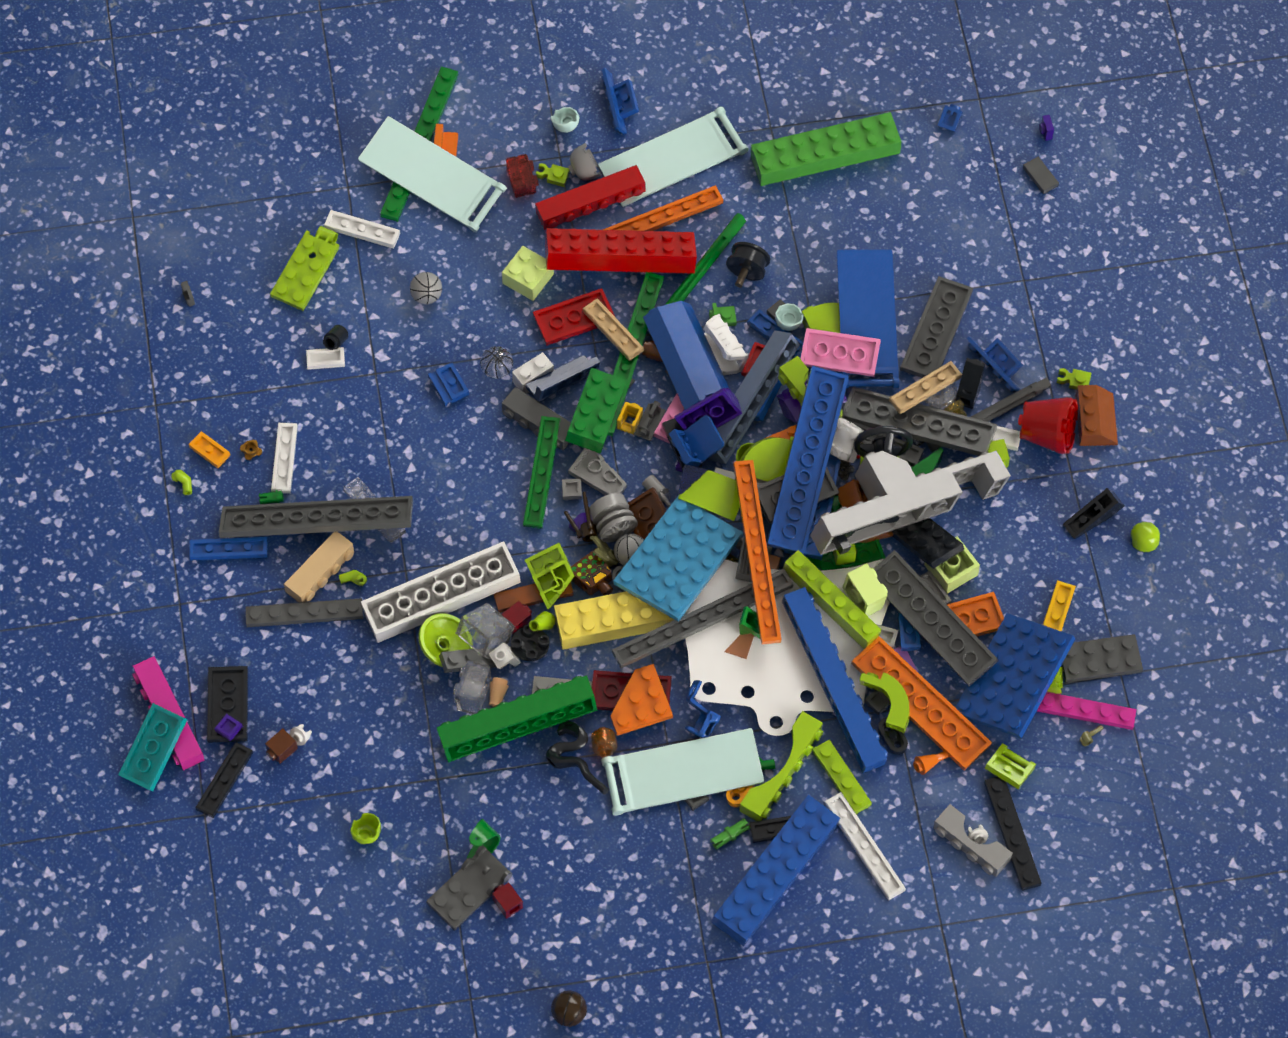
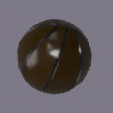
M567 990L559 993L554 998L551 1004V1013L558 1024L572 1027L581 1023L585 1018L587 1004L581 994Z

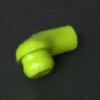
M175 470L171 474L172 480L182 483L184 495H191V477L183 470Z
M357 570L338 575L341 584L351 581L359 586H363L367 582L366 575Z

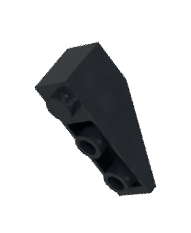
M966 359L955 404L970 409L974 408L980 392L985 364L981 363V361Z

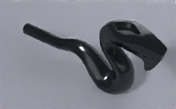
M566 721L560 723L557 729L558 735L561 736L567 733L576 737L577 740L573 742H559L552 745L546 751V759L557 769L579 767L583 777L603 795L607 794L609 789L592 775L587 763L583 759L575 756H561L565 752L581 749L587 743L588 735L582 727L574 722Z

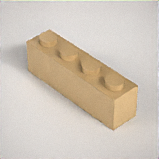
M333 532L284 583L285 592L299 603L311 601L315 596V592L319 588H323L327 584L328 579L333 574L335 575L339 572L341 565L353 557V543L339 532Z

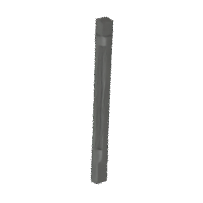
M1047 377L1034 382L971 417L989 422L1041 394L1042 391L1051 386V383ZM926 442L931 452L943 447Z

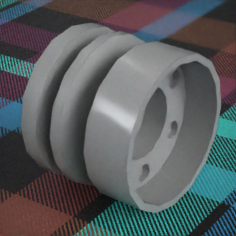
M612 493L603 496L589 507L591 520L596 525V530L603 542L617 541L621 536L631 534L638 525L622 493Z

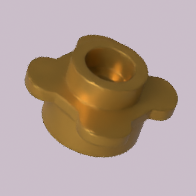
M256 440L246 441L240 446V450L244 452L246 460H252L253 457L262 454V449L258 447Z

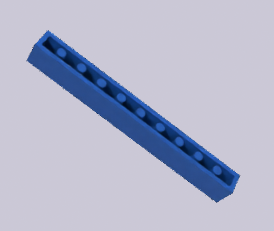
M805 587L785 594L782 604L862 773L884 766L888 757L887 751L884 747H881L878 741V732L870 724L871 718L862 707L863 702L860 695L855 693L854 682L851 677L848 678L845 672L846 665L837 655V646L829 638V629L823 625L819 609H815L812 594L807 592Z

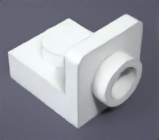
M504 642L489 653V656L499 669L509 663L514 667L521 663L519 658L512 652L511 647Z

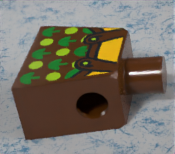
M593 551L571 566L575 575L572 582L587 594L593 595L600 591L605 596L613 591V588L608 584L612 580V573L606 562L594 554Z

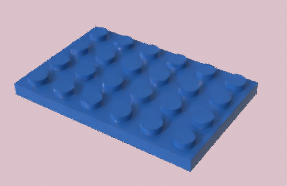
M1007 613L988 646V649L997 657L998 662L971 686H966L955 708L968 720L1022 739L1073 645L1075 637Z

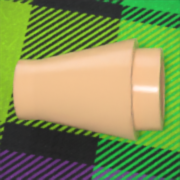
M494 677L492 682H490L489 706L496 707L503 701L509 688L506 679Z

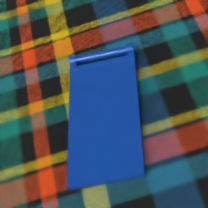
M891 249L837 250L840 333L881 339L875 375H892L893 379H848L846 389L849 387L899 388L893 252ZM842 372V374L847 375V376H848V375H858V374H851V373Z

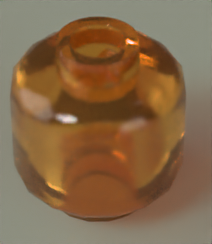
M600 727L592 733L591 744L595 754L607 757L617 750L618 745L615 731L610 728Z

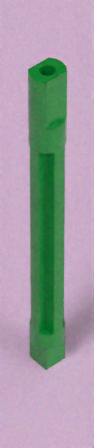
M736 213L696 264L695 274L689 273L665 305L686 299L746 223L742 214Z

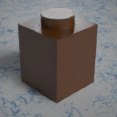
M283 728L265 743L268 757L273 761L276 759L280 764L298 749L296 740Z

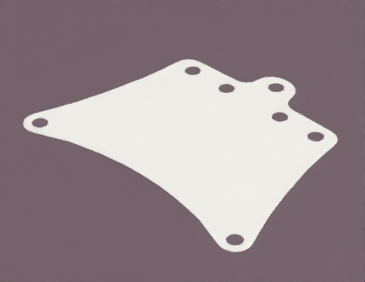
M883 559L877 560V561H873V562H870V563H867V564L869 565L870 568H871V567L874 568V567L877 566ZM724 560L684 615L752 584V582L735 579L738 563ZM862 565L821 572L847 596L842 588L846 575ZM771 569V574L779 570ZM792 579L793 588L775 596L781 643L761 645V639L754 636L747 659L724 652L740 635L739 623L742 612L685 638L688 650L690 687L694 680L702 681L695 698L703 702L751 707L757 714L759 727L767 734L774 736L789 733L796 721V717L802 711L834 712L782 604L785 594L801 589ZM886 599L883 608L868 617L875 624L882 625L890 602ZM814 602L815 609H819L822 615L821 621L823 625L829 629L831 642L837 646L839 659L843 660L846 665L845 672L848 678L851 677L854 682L855 693L860 695L864 704L866 686L860 685L861 673L851 664L852 660L864 649ZM755 606L750 607V609L756 612ZM707 682L713 683L716 687V691L712 695H707L702 690L703 685ZM744 686H751L754 689L755 693L752 698L742 696L741 690ZM805 690L811 691L814 695V699L810 703H805L800 698L801 693ZM774 716H778L783 720V725L779 729H774L770 726V719Z

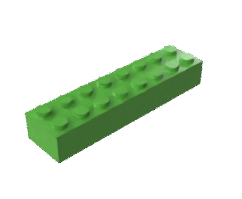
M888 112L752 144L751 159L760 186L900 154L902 141L892 114Z

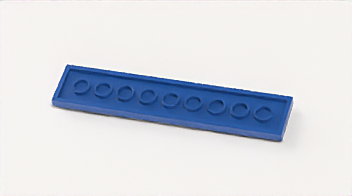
M816 366L811 367L767 546L792 553L799 550L803 555L805 554L849 379L847 375Z

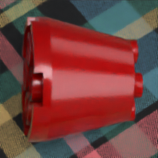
M1064 397L1031 402L1025 401L1023 406L1024 413L1019 415L1018 425L1022 426L1020 439L1027 440L1059 454H1069L1076 436L1074 431L1076 420H1078L1077 400Z

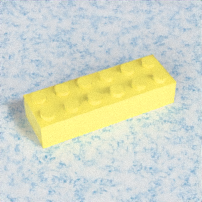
M626 591L554 605V615L562 650L645 634L674 620Z

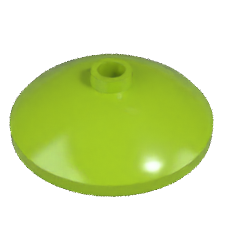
M445 613L434 614L427 618L420 627V647L425 656L440 667H442L439 658L441 652L474 649V639L470 629L462 620L453 615Z

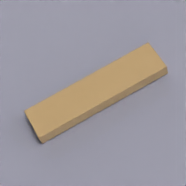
M598 298L583 308L586 316L629 361L644 351V347Z
M950 361L889 397V401L898 413L902 414L959 380L962 374L953 362Z

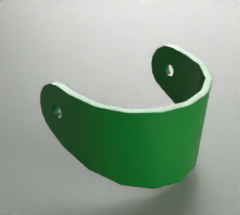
M484 819L477 823L470 834L469 842L473 847L467 858H472L477 849L482 845L492 854L500 842V835Z

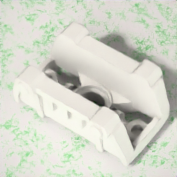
M714 315L706 322L704 334L723 375L737 374L743 370L749 355L743 350V345L738 343L736 336L730 332L728 324L723 322L721 315Z

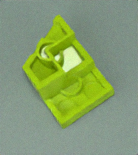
M707 470L700 479L691 484V487L678 496L680 500L715 513L730 521L735 520L740 508L736 480Z
M560 543L525 559L547 609L553 606L575 577Z

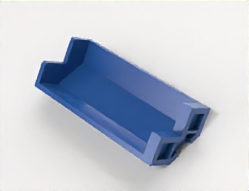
M684 301L670 303L651 309L643 317L685 410L720 389L729 388L691 304Z

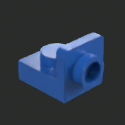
M950 104V107L945 105L937 126L955 132L959 120L963 116L960 107Z

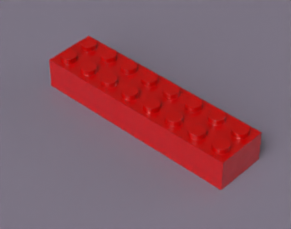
M546 228L545 254L547 270L695 274L697 254L694 232Z

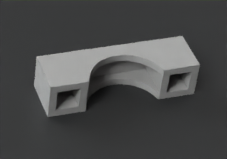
M949 804L935 820V832L940 837L947 838L955 849H961L966 853L969 860L980 864L987 874L997 877L1011 861L1013 853L998 841L991 844H979L972 841L964 830L965 815Z

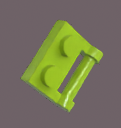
M1002 743L986 764L985 769L1019 789L1035 769L1036 763L1027 761L1009 750L1008 746Z

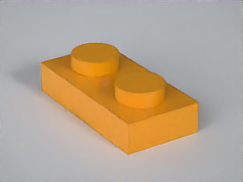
M202 431L189 443L190 449L216 468H219L231 456L228 450Z

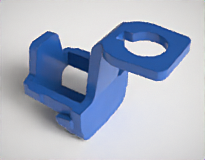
M694 680L687 693L686 701L697 709L700 715L694 727L686 726L685 730L699 738L710 737L721 716L711 710H707L694 700L702 684V681Z

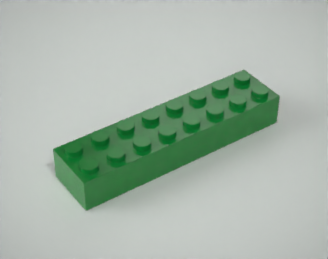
M587 675L583 677L576 676L571 681L556 683L551 688L539 689L534 694L519 696L511 702H501L494 708L481 709L476 714L464 715L459 720L444 722L436 728L447 760L451 762L598 710Z

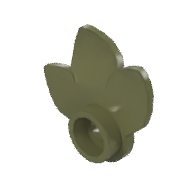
M597 536L590 537L598 547L593 553L605 561L607 566L612 567L619 563L615 558L614 550L610 549L606 542H603Z

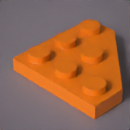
M654 664L634 670L611 714V721L617 736L673 718Z

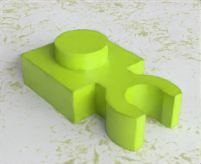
M539 163V169L543 170V172L536 171L537 178H547V183L565 187L570 174L569 168L552 164L551 168H548L546 164Z
M1060 368L1059 374L1065 377H1058L1057 383H1070L1069 388L1077 390L1078 385H1089L1092 373L1073 369V372L1069 373L1068 370Z

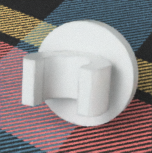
M303 724L292 728L290 731V736L300 746L307 742L312 733L311 730L305 732Z
M978 825L979 828L974 830L968 827V837L972 841L979 844L987 841L988 833L983 829L982 825Z

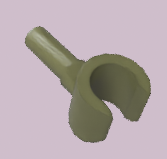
M1099 725L1090 732H1083L1080 737L1082 745L1088 746L1093 743L1092 736L1101 731L1103 726Z

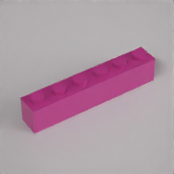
M155 656L133 665L135 672L132 674L136 684L141 685V695L144 701L148 700L150 703L148 709L150 710L152 703L184 717ZM186 722L173 749L175 754L172 755L176 766L180 764L182 770L205 761L203 753Z

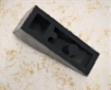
M1106 488L1064 522L1063 525L1071 536L1076 539L1111 518L1124 507V504L1114 491Z

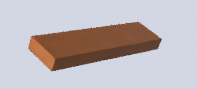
M571 582L558 599L574 595ZM536 584L494 594L498 613L505 612L518 601L527 606L544 602Z

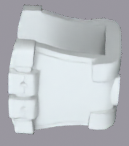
M839 418L830 454L841 460L854 463L857 459V453L853 448V442L864 430L844 418Z

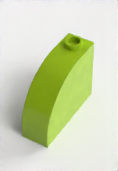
M824 303L817 306H809L802 310V323L805 329L840 333L839 303Z
M791 436L790 440L780 437H769L759 440L744 452L740 461L753 460L756 479L768 482L780 477L785 473L794 437Z

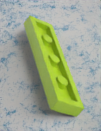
M830 739L813 748V754L854 812L857 814L870 807L872 802Z

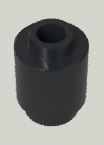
M334 325L324 335V346L329 350L338 349L348 339V331L342 325Z

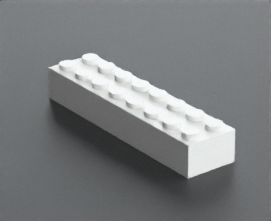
M503 541L363 600L361 605L373 634L379 643L422 625L427 618L434 614H448L521 583L520 575Z

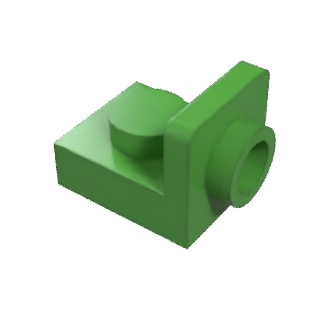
M712 303V310H709L710 319L714 315L720 314L724 323H727L728 326H736L734 306L717 307L716 303Z

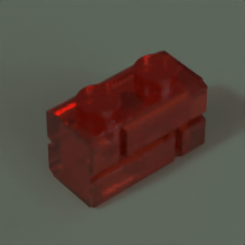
M526 154L507 158L506 168L514 196L518 198L535 194L536 186H539L537 175L532 173L534 171L533 161L529 160Z

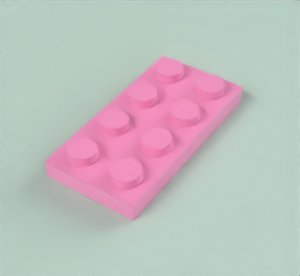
M806 328L801 360L807 367L816 366L826 370L874 377L881 339Z

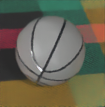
M430 272L417 274L410 284L411 296L420 304L428 305L434 303L442 293L441 280Z
M625 534L616 541L614 555L622 566L626 565L644 541L643 538L636 534Z

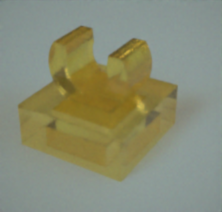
M960 399L944 409L945 411L967 416L966 412L963 411L964 403Z

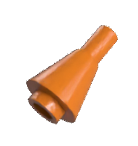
M943 751L936 755L916 756L913 762L916 772L924 775L938 764L939 761L949 758V755Z

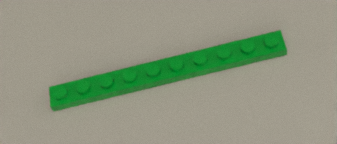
M442 66L414 131L429 141L434 136L436 124L441 119L458 77V71ZM393 182L381 210V217L398 222L410 191Z
M646 272L628 327L630 334L641 345H643L648 330L643 317L651 309L655 308L664 280V276L651 272ZM621 352L619 354L613 375L625 379L627 382L608 436L613 437L617 419L621 413L639 355L629 361Z

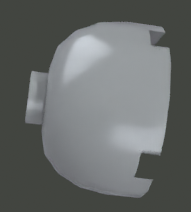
M584 143L571 153V165L568 168L572 175L576 174L579 179L590 181L602 175L601 172H596L598 164L590 149H585L587 144Z

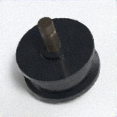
M737 242L733 244L731 248L732 255L727 258L726 266L733 274L738 276L735 286L741 288L745 279L751 281L763 279L765 276L764 268L769 265L771 260L769 254L763 248L753 243Z

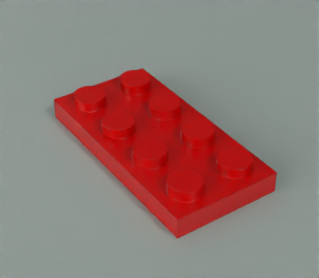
M602 288L533 312V317L546 346L597 329L598 327L583 312V308L597 298L614 315Z

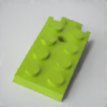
M320 226L314 237L310 235V231L306 230L273 287L270 296L304 311L339 250V244L336 243L338 233ZM314 253L316 257L310 258L309 255Z

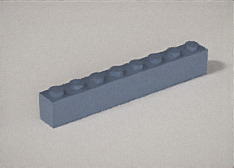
M774 331L735 393L742 414L717 428L724 441V447L708 458L709 461L723 464L728 462L779 380V367L790 361L800 346L792 333Z

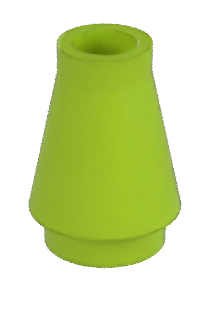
M543 611L529 622V627L532 631L550 630L555 625V616L550 612Z

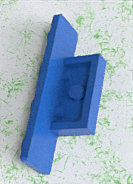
M604 67L602 68L603 76L601 78L606 86L605 94L610 102L609 110L614 118L612 123L615 130H619L624 135L627 134L624 118L639 112L632 81L627 79L615 85L612 73Z
M970 336L966 338L970 342L968 346L975 353L978 351L982 355L980 359L987 366L990 364L994 368L992 372L999 379L1003 377L1006 381L1004 385L1011 392L1021 390L1010 378L1023 364L1000 339L996 338L983 350Z

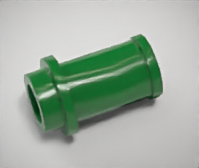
M276 489L275 492L259 493L260 504L284 502L282 490L278 491Z

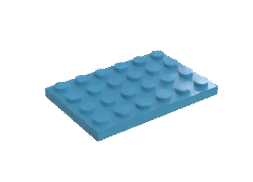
M677 496L613 580L614 585L679 622L742 538L743 532L704 509L678 499Z

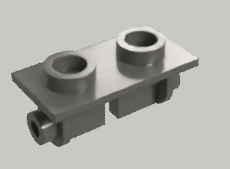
M660 402L648 403L633 435L648 441L652 440L654 432L666 412L665 409L660 407Z

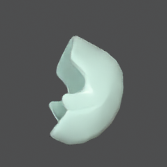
M571 107L555 110L554 115L551 116L555 129L566 133L573 131L580 119L577 111Z
M787 303L778 307L775 313V320L782 330L793 331L801 325L803 314L798 306Z

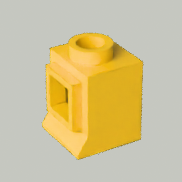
M625 402L617 419V429L634 434L643 415V408L636 403ZM628 416L635 418L632 424L626 422Z

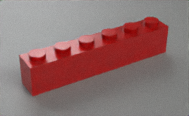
M635 165L535 203L536 214L544 230L546 228H555L559 224L571 222L577 217L589 215L598 209H605L614 203H621L627 198L641 195L643 192H646L645 180L638 166Z

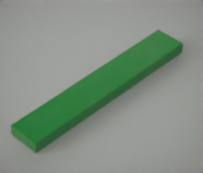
M541 416L523 521L524 527L543 529L561 422L560 418Z

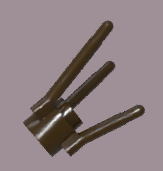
M583 492L587 522L581 524L579 530L569 513L564 511V514L575 530L577 538H582L584 542H591L593 540L590 537L598 535L596 525L593 524L590 517L586 492Z

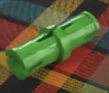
M742 818L731 827H725L724 831L711 838L710 842L714 843L712 844L713 847L718 850L729 841H735L736 837L749 830L750 826Z

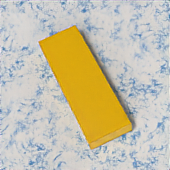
M1057 580L1043 623L1044 626L1062 631L1076 586Z

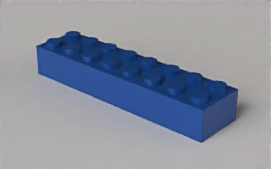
M808 794L715 913L711 923L744 947L838 826L841 818Z

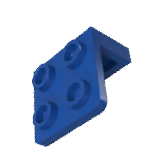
M704 415L684 431L674 429L669 433L672 439L671 442L679 451L680 459L685 465L698 467L724 447V441L708 415Z

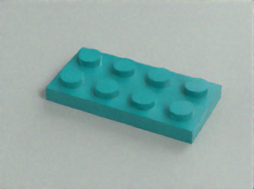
M152 703L118 775L150 791H154L188 719Z

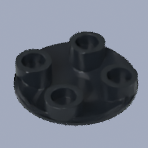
M526 624L513 634L510 644L512 652L519 659L537 661L548 652L550 640L543 630L532 631L529 624Z

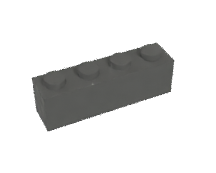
M516 387L502 402L503 414L509 419L516 420L521 427L533 431L537 437L541 416L560 418L561 422L556 448L564 451L568 446L569 442H566L565 439L571 422Z

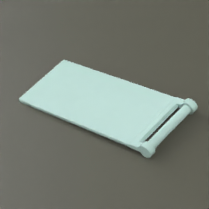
M718 107L715 111L603 161L598 164V167L604 177L629 167L638 166L645 180L646 192L621 202V206L624 207L737 155H743L748 152L749 148L746 144H743L726 116L725 109ZM714 118H720L737 146L736 149L733 150Z
M389 116L358 158L360 162L456 219L473 232L479 230L480 223L501 193H504L507 189L504 184L490 178ZM491 186L495 187L496 189L474 221H469V218Z
M752 728L624 755L607 756L601 759L602 766L605 767L613 804L612 814L615 816L638 809L764 783ZM615 763H618L627 803V805L623 806L620 804L612 766Z

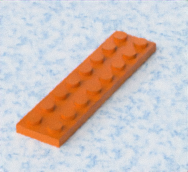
M880 636L852 660L851 664L861 674L870 672L878 675V678L881 679L883 672L894 677L903 686L908 696L909 719L964 771L992 745V742Z

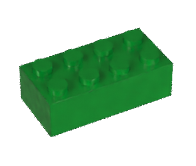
M591 368L565 441L601 454L627 380Z

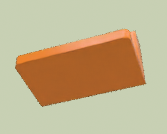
M436 124L434 144L457 156L458 133L444 132L443 124Z

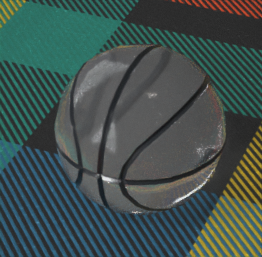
M502 346L489 347L481 356V369L491 378H503L510 373L513 367L512 355Z

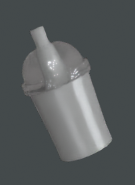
M654 475L647 477L642 483L643 487L646 490L654 487L663 505L666 504L670 507L669 500L671 496L669 489L665 488Z

